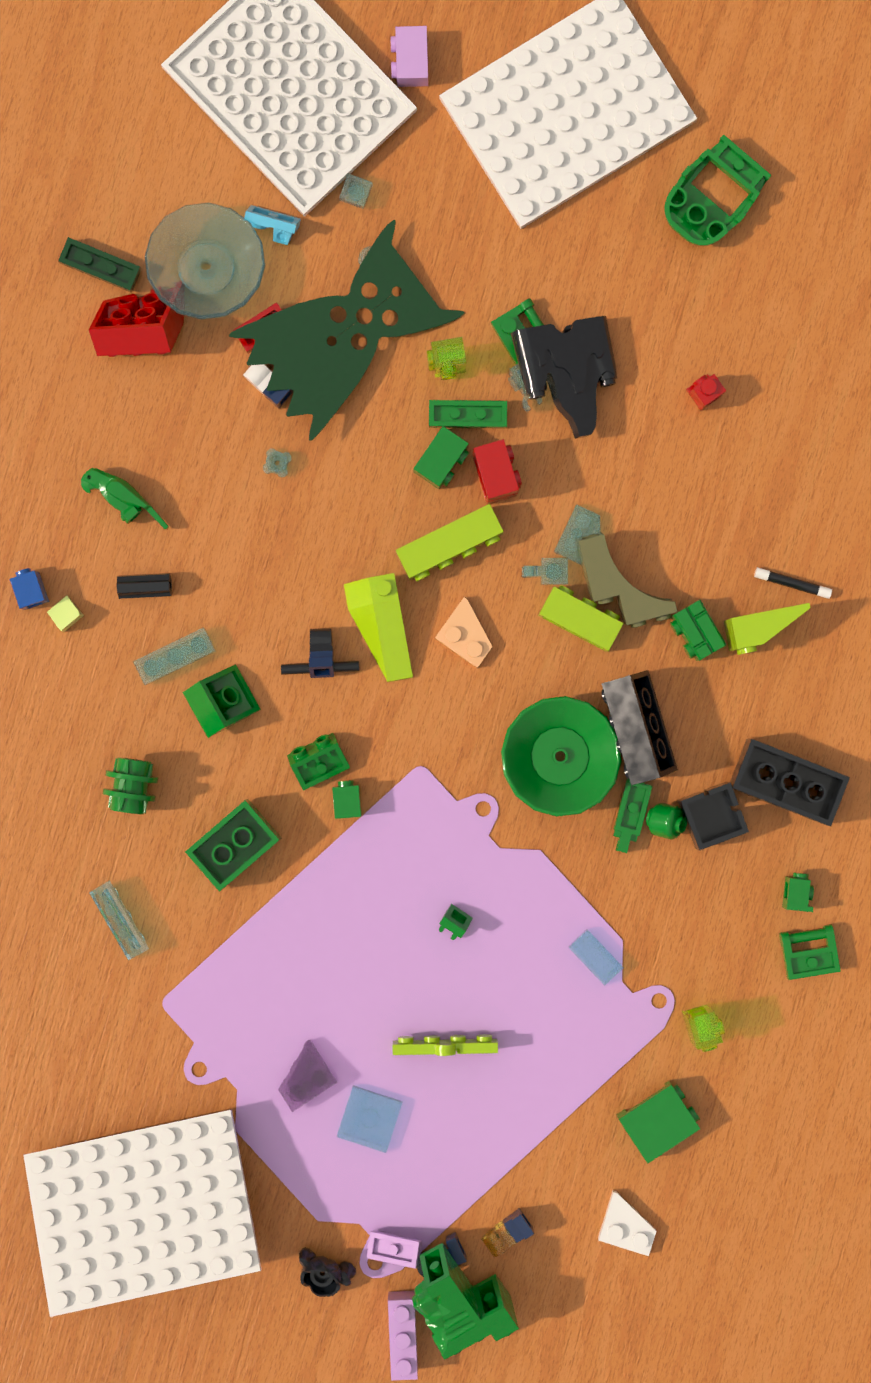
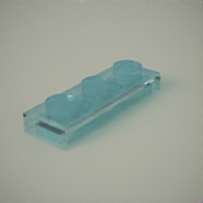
M203 627L133 661L144 685H148L216 652L206 629Z
M110 881L89 892L128 960L149 949L144 936L139 932L130 912L125 908L118 891Z

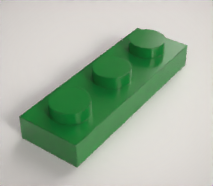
M429 400V428H442V426L446 428H507V401Z

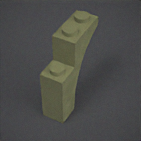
M599 532L576 538L590 599L593 602L598 601V604L612 602L614 600L613 597L617 596L622 620L626 625H631V628L643 626L646 624V620L656 618V621L671 618V613L677 612L675 601L672 599L646 594L633 587L622 576L610 556L603 533Z

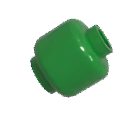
M659 803L647 813L646 825L649 827L651 834L673 840L685 831L687 819L684 816L683 810L678 806Z

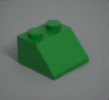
M236 664L200 680L182 692L208 738L261 710Z

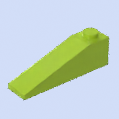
M395 574L369 577L344 584L348 610L387 682L412 678L413 674Z

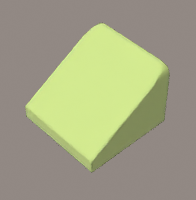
M65 596L47 612L62 632H65L84 616L68 596Z

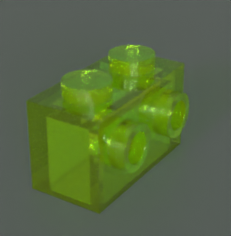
M462 337L431 342V350H427V362L429 371L434 370L435 378L441 377V380L456 378V374L466 372L467 362Z
M707 1004L682 1011L690 1042L697 1050L702 1049V1052L711 1051L717 1048V1044L723 1043L721 1035L725 1034L722 1021L718 1019L717 1015Z

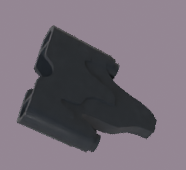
M606 316L575 320L572 325H567L564 328L563 333L558 331L552 324L529 327L512 332L511 337L526 394L529 395L530 400L545 397L548 383L553 402L557 410L568 420L574 438H583L591 435L596 428L597 384L600 383L601 388L615 385V379H617Z

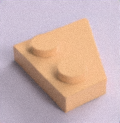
M464 597L435 639L478 668L491 650L492 645L471 605Z

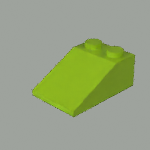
M810 603L725 620L724 626L729 651L737 650V655L757 651L756 646L766 643L809 610Z

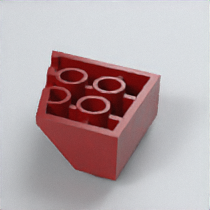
M183 282L174 284L175 289L161 292L160 288L151 289L150 293L141 297L129 294L103 300L89 328L97 356L115 357L118 355L139 356L152 353L160 355L171 353L184 324Z

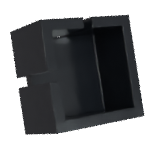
M723 782L705 789L706 795L703 792H697L677 800L687 819V828L697 850L708 848L749 832L741 810H731L730 806L739 805L731 782Z

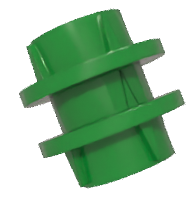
M121 757L115 759L113 771L106 770L105 776L114 778L113 789H103V794L109 796L108 808L110 810L131 814H146L148 801L154 802L156 798L154 795L147 794L148 783H158L159 779L152 776V762Z

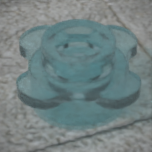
M269 449L266 452L267 458L266 464L263 465V471L266 474L275 473L279 477H285L288 474L287 465L292 459L291 455L288 452L281 453L275 449ZM275 461H279V465H275Z

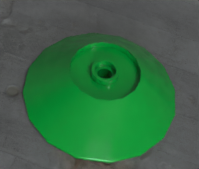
M568 696L541 699L523 709L507 729L501 750L504 776L515 796L534 811L556 817L581 814L599 804L616 783L622 761L621 754L617 749L616 732L611 727L607 716L589 702ZM558 751H562L565 754L564 760L557 761L555 754Z

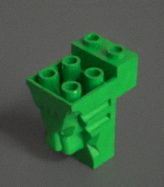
M443 1243L419 1255L424 1280L414 1289L415 1295L412 1297L413 1307L424 1316L427 1326L433 1333L432 1338L444 1360L460 1353L476 1342L482 1341L489 1335H492L494 1340L498 1341L519 1329L511 1296L496 1274L472 1286Z

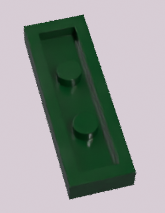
M69 237L58 260L60 264L131 293L141 272V267Z

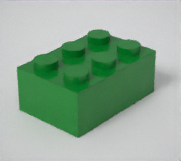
M246 799L187 849L185 853L220 892L282 838L255 806Z

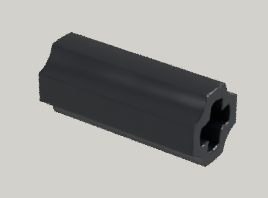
M170 573L117 576L118 598L172 596Z

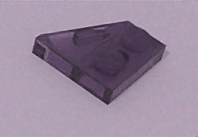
M311 1040L305 1042L297 1060L294 1061L290 1072L278 1089L292 1112L337 1083Z

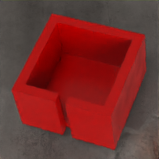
M502 439L473 448L472 456L487 505L517 496L522 482L518 470L513 471L511 465L514 460L511 445H505V441Z

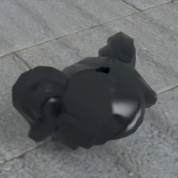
M306 1247L299 1252V1262L302 1265L301 1284L305 1287L310 1286L312 1293L316 1296H334L339 1291L341 1285H351L350 1280L356 1274V1268L351 1263L344 1261L338 1265L334 1260L324 1256L316 1257V1254Z

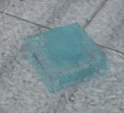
M348 174L339 200L364 209L373 182Z

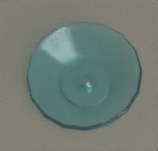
M212 203L185 205L164 217L150 235L145 253L147 279L162 302L178 314L203 320L225 317L245 306L260 287L265 269V258L262 241L249 221L231 208ZM206 263L211 266L208 270L201 268Z

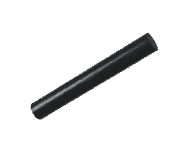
M359 661L334 662V672L359 671ZM309 663L281 664V675L310 674Z

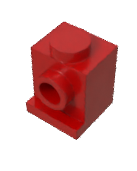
M707 374L696 380L686 391L701 411L719 399L726 392V389L715 374L710 377Z

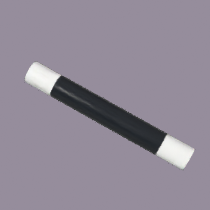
M757 567L754 574L755 578L830 599L832 589L762 568Z

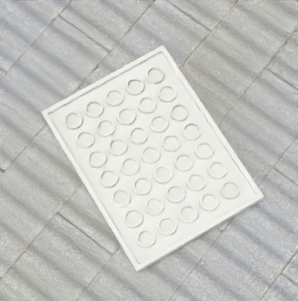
M229 0L161 64L166 73L304 217L417 111V107L314 0Z
M624 0L592 1L439 95L442 104L520 229L697 121V117Z
M232 1110L23 1155L50 1317L262 1270Z

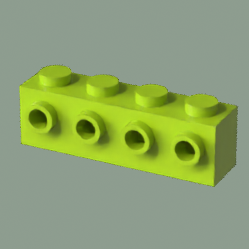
M488 504L395 551L409 580L415 578L417 582L430 576L429 571L436 567L442 570L454 564L452 559L460 555L464 559L477 552L476 547L484 543L489 547L501 540L499 536L503 535L504 531L491 505Z

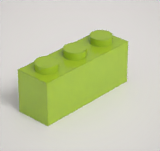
M562 585L559 588L553 587L538 616L608 652L623 625L622 622L618 621L620 616L609 610H606L605 613L596 609V603L584 597L582 601L573 597L574 592Z

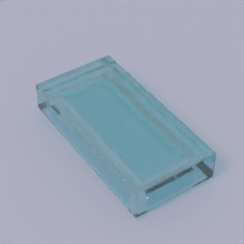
M588 929L568 946L604 986L623 969V966Z

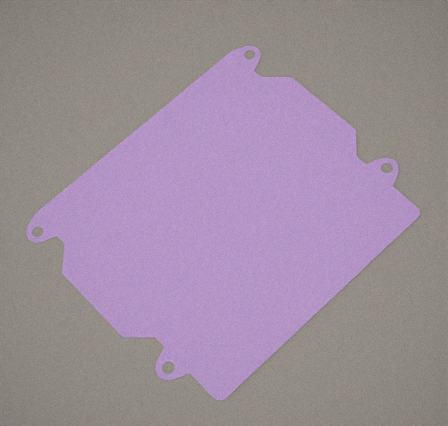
M422 766L416 767L168 993L162 1002L164 1010L194 1042L184 1064V1073L187 1080L196 1085H206L225 1077L237 1089L236 1132L317 1221L360 1224L369 1235L371 1231L375 1230L421 1240V1252L661 1032L668 1022L675 1002L671 990L661 985L650 986L635 993H632L622 982L623 940L541 850L499 848L489 837L499 811L495 798L482 793L456 801L431 772ZM481 801H485L491 806L489 815L484 817L479 816L475 809L476 805ZM451 904L473 918L462 938L457 936L455 940L450 939L453 933L445 928L442 933L439 931L441 926L439 923ZM657 993L665 995L667 999L666 1005L660 1009L655 1008L651 1002L652 997ZM488 1034L492 1035V1039H497L498 1053L457 1054L456 1051V1054L452 1056H437L435 1054L393 1055L392 1050L393 1041H398L400 1036H413L414 1040H424V1036L436 1035L440 1036V1040H450L452 1035H465L466 1039H476L477 1035ZM196 1062H203L207 1067V1072L202 1077H196L192 1073V1066ZM368 1238L360 1255L359 1262L361 1270L365 1275L371 1278H382L401 1271L405 1267L383 1262L380 1269H370L367 1264Z

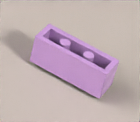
M414 1291L388 1292L391 1381L418 1379L416 1313L412 1302V1297L415 1295Z

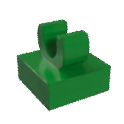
M451 904L439 923L441 925L439 931L442 933L445 928L453 933L450 938L451 940H455L457 936L462 938L473 918Z

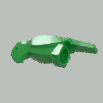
M97 468L89 469L82 476L81 486L83 490L89 494L91 490H100L104 499L121 512V520L127 524L141 514L143 511L141 508H145L165 530L169 528L156 510L127 481Z

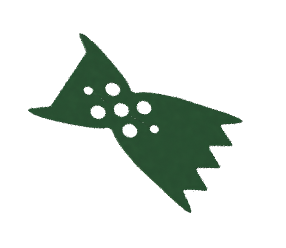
M395 220L387 224L373 243L353 278L348 295L327 296L298 303L242 326L229 334V337L255 339L254 347L247 361L248 366L274 365L266 388L267 391L288 389L294 391L286 413L287 417L305 414L313 415L309 431V441L313 440L323 430L358 385L373 359L381 337H399L417 333L454 321L465 313L459 310L440 309L392 246ZM365 283L376 285L378 293L374 298L367 299L362 295L361 289ZM394 287L401 288L402 293L400 296L392 294ZM336 306L343 307L347 314L346 319L341 323L334 322L330 317L331 310ZM367 308L371 311L372 320L370 323L361 324L357 322L356 314L359 309ZM393 310L397 313L398 322L394 326L384 324L382 315L385 311ZM357 333L363 334L367 339V345L362 350L355 349L351 344L352 336ZM329 336L336 338L337 342L334 346L327 344Z

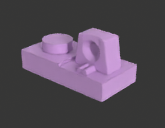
M374 1230L370 1232L367 1258L416 1269L419 1268L422 1241Z

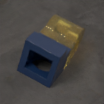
M519 1208L497 1223L481 1240L492 1256L497 1257L524 1238L526 1240L532 1236L534 1230Z

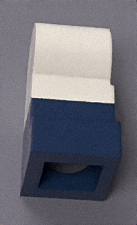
M264 364L251 365L243 376L279 409L294 391L289 389L267 391L266 388L272 371Z

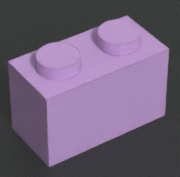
M427 26L395 27L396 36H391V52H396V62H391L392 78H397V87L428 86Z

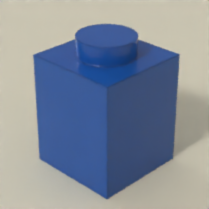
M30 568L16 572V577L10 578L19 609L27 610L49 602L39 572L31 571Z

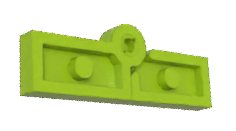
M488 1034L477 1035L476 1039H466L465 1035H452L450 1040H440V1036L436 1035L424 1036V1040H414L413 1036H400L398 1041H393L392 1050L393 1055L435 1054L437 1056H452L456 1054V1051L457 1054L498 1053L497 1039H492V1035Z

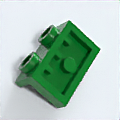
M334 733L321 735L314 742L306 746H299L287 755L289 764L303 791L350 768Z

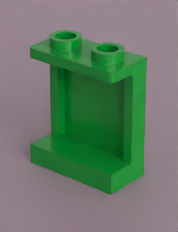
M669 1081L664 1083L665 1087L630 1110L626 1111L624 1109L616 1114L647 1164L700 1130L696 1123L700 1120L699 1116L692 1106L686 1108L682 1102V1099L686 1097L678 1084L672 1086Z

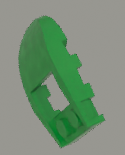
M723 135L720 137L718 144L710 150H705L690 166L688 165L681 173L680 179L666 198L664 206L666 220L670 227L689 243L697 246L712 245L746 216V213L759 196L761 189L769 180L771 174ZM710 161L749 194L731 216L691 184Z

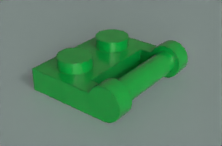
M531 298L523 301L491 322L493 329L517 368L519 365L511 333L525 328L518 316L525 313L533 327L544 325L533 308L534 303Z
M832 924L824 925L822 929L791 934L788 931L779 933L788 980L841 972ZM819 939L826 940V946L792 952L791 944Z

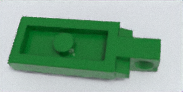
M626 779L613 828V836L619 837L616 851L627 853L630 841L636 842L637 837L640 836L652 785L644 783L631 785L630 780Z

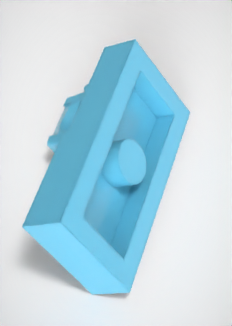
M253 205L246 210L244 221L251 223L250 225L254 228H274L273 241L285 245L290 243L291 237L298 230L301 221L300 218Z

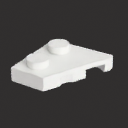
M613 1190L598 1240L649 1256L656 1229L634 1207L629 1205L617 1191Z

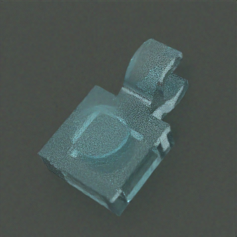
M517 364L509 369L510 377L508 381L515 392L519 390L524 396L522 406L526 412H529L531 408L527 401L530 397L526 394L519 365ZM542 398L535 399L539 405L542 404Z
M541 558V566H523L522 577H541V585H567L568 558Z

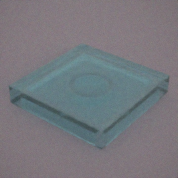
M353 1085L336 1137L386 1153L402 1101Z

